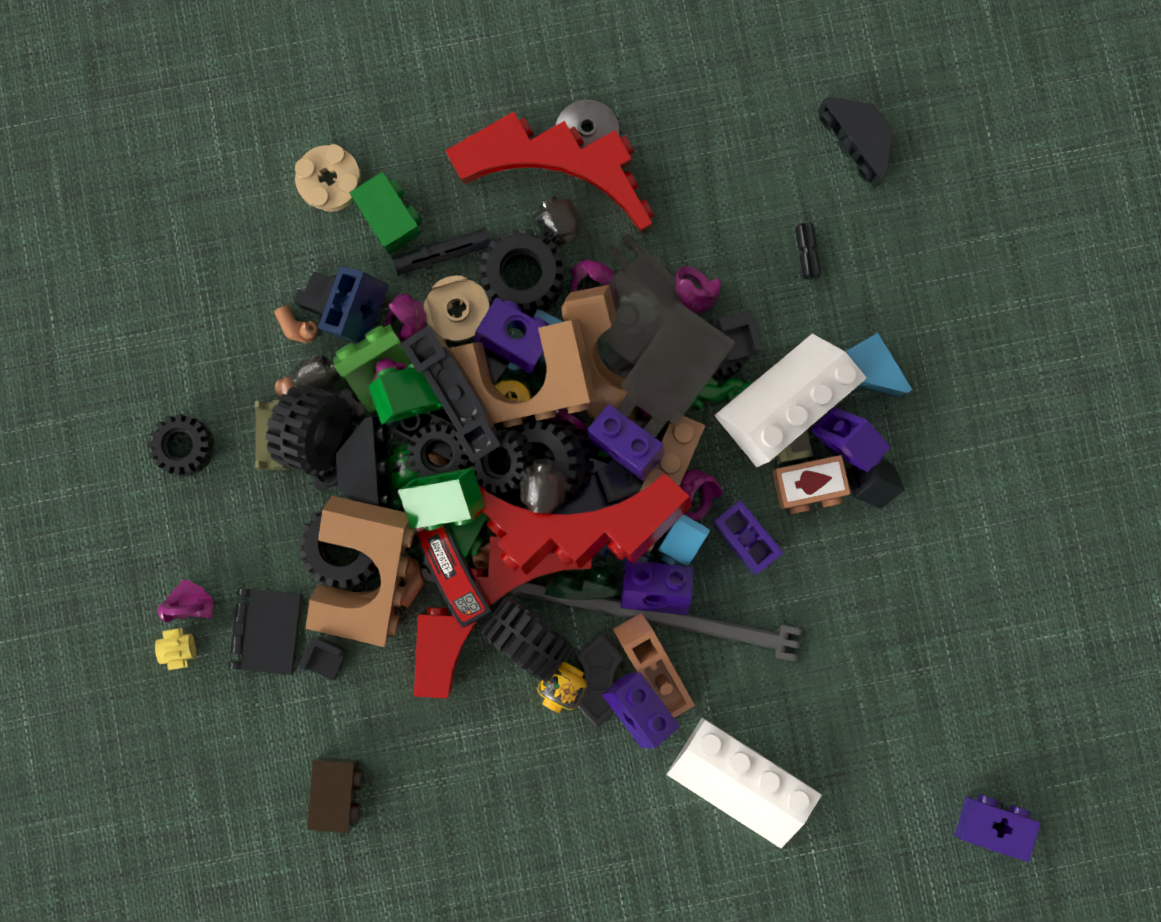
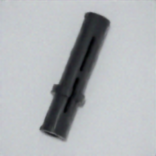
M484 227L480 230L426 246L425 243L421 244L419 249L392 256L397 275L400 276L401 274L424 267L428 270L433 268V264L488 248L491 242Z

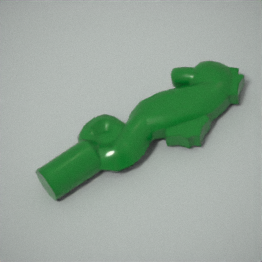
M706 375L700 383L690 387L685 386L684 390L680 393L685 395L686 405L689 407L696 406L702 410L704 404L699 399L718 402L727 396L731 402L755 381L744 383L738 378H732L721 386H717L718 382Z

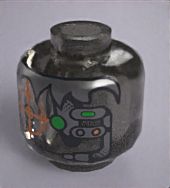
M553 196L539 204L541 211L535 216V223L541 234L546 236L548 243H557L558 247L581 234L579 229L583 225V220L570 199L564 198L558 201L557 197Z
M323 354L298 363L295 367V374L291 376L292 384L296 388L298 385L304 384L333 394L339 392L340 380L344 378V376L341 377L334 362H331Z
M535 460L534 465L526 467L521 472L520 497L521 501L528 506L530 511L551 513L565 501L566 474L563 469L554 466L555 462L552 460Z

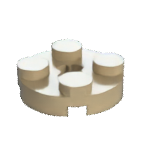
M323 145L313 148L298 160L295 165L297 190L304 201L310 206L323 209V211L334 212L344 209L354 201L349 192L361 185V171L353 156L339 145ZM329 171L330 173L335 172L337 174V178H333L335 182L333 185L328 186L326 182L320 183V177H323L322 174Z
M450 276L439 280L431 288L432 290L424 303L426 322L445 341L462 343L474 339L477 327L490 308L484 289L474 281L468 280L463 276ZM455 301H460V306L463 303L466 305V310L462 312V316L459 318H455L454 314L452 316L448 314V310L453 308L452 303Z

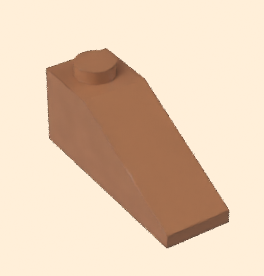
M642 612L613 629L636 671L641 672L674 718L695 706Z

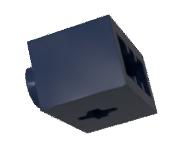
M340 266L318 328L356 344L366 339L365 335L374 327L389 285L363 271Z

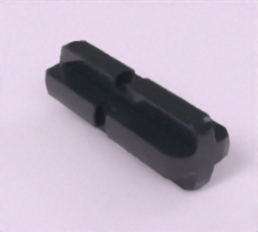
M802 223L795 228L798 251L802 252L799 256L802 276L804 279H815L821 275L818 251H815L817 243L814 225L812 223Z

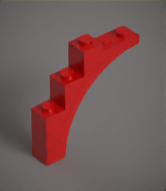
M512 112L445 150L464 184L485 175L509 169L541 168L563 172L584 180L607 194L627 213L640 234L652 227L650 220L654 217L652 209L646 199L639 201L634 192L639 187L631 172L627 171L624 173L622 170L632 164L630 155L634 153L633 148L626 136L619 137L616 130L580 149L579 146L584 144L575 126L569 129L566 122L563 121L530 140L528 137L534 134L525 117L518 120L515 112Z
M664 473L645 490L619 504L593 512L569 515L538 513L516 507L491 495L479 485L485 507L476 515L479 516L483 513L490 519L487 526L501 539L497 544L503 551V554L500 556L503 562L512 571L515 572L520 568L528 575L555 547L557 548L553 552L565 565L569 566L573 563L580 570L609 541L608 548L620 560L627 557L634 564L692 505L690 496Z
M497 535L490 536L488 575H483V569L469 568L474 579L480 583L490 606L513 588L538 576L562 570L578 569L573 563L569 566L565 565L554 552H550L528 575L520 568L514 572L500 558L503 551L497 544L501 540ZM592 558L581 569H591ZM427 607V612L418 614L414 697L449 698L452 693L455 667L460 653L477 621L462 628L453 613H447V607Z

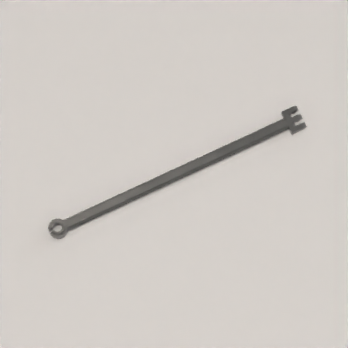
M421 569L425 579L435 582L428 569ZM483 571V575H488V572ZM535 581L525 582L508 592L630 619L642 612L649 623L775 649L774 658L797 662L798 655L785 653L786 646L800 649L801 642L788 640L789 633L794 636H802L803 629L786 625H779L778 632L692 614L679 615L620 608V599Z

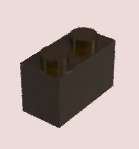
M318 757L313 760L307 830L348 833L353 829L354 824L359 823L361 805L360 803H355L356 789H361L363 784V769L358 768L359 760Z

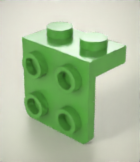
M390 324L384 328L381 325L372 329L365 335L366 339L356 345L350 343L336 352L337 356L333 358L334 366L341 377H345L368 412L376 410L368 388L375 378V364L382 358H390L395 362L404 363L406 366L412 364L400 344V339Z

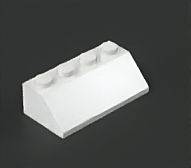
M811 334L714 416L754 465L759 467L771 461L867 377L845 351Z
M703 717L667 772L668 776L779 848H782L805 824L822 796L803 781Z

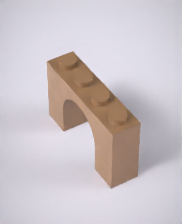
M579 319L538 328L546 360L547 373L541 390L528 401L509 399L496 389L490 377L482 342L449 348L472 382L493 423L502 422L503 428L523 424L522 417L535 415L536 421L555 417V410L566 407L568 414L587 410V403L597 400Z
M330 497L322 510L318 541L353 548L366 554L376 564L380 572L381 585L368 592H351L319 584L309 601L306 629L385 647L390 635H396L400 616L395 615L396 606H401L405 587L400 586L401 577H406L410 558L405 557L406 547H411L415 528H410L405 512L341 497Z

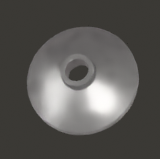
M585 99L573 102L560 113L556 125L565 121L569 129L575 126L584 144L579 146L580 149L614 130L619 135V123L613 111L605 104L595 100ZM585 123H590L593 126V130L584 132L581 126Z

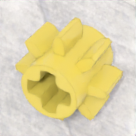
M183 628L163 631L164 638L157 639L155 642V653L159 664L167 663L168 670L189 667L188 660L196 657V645L193 635H184Z

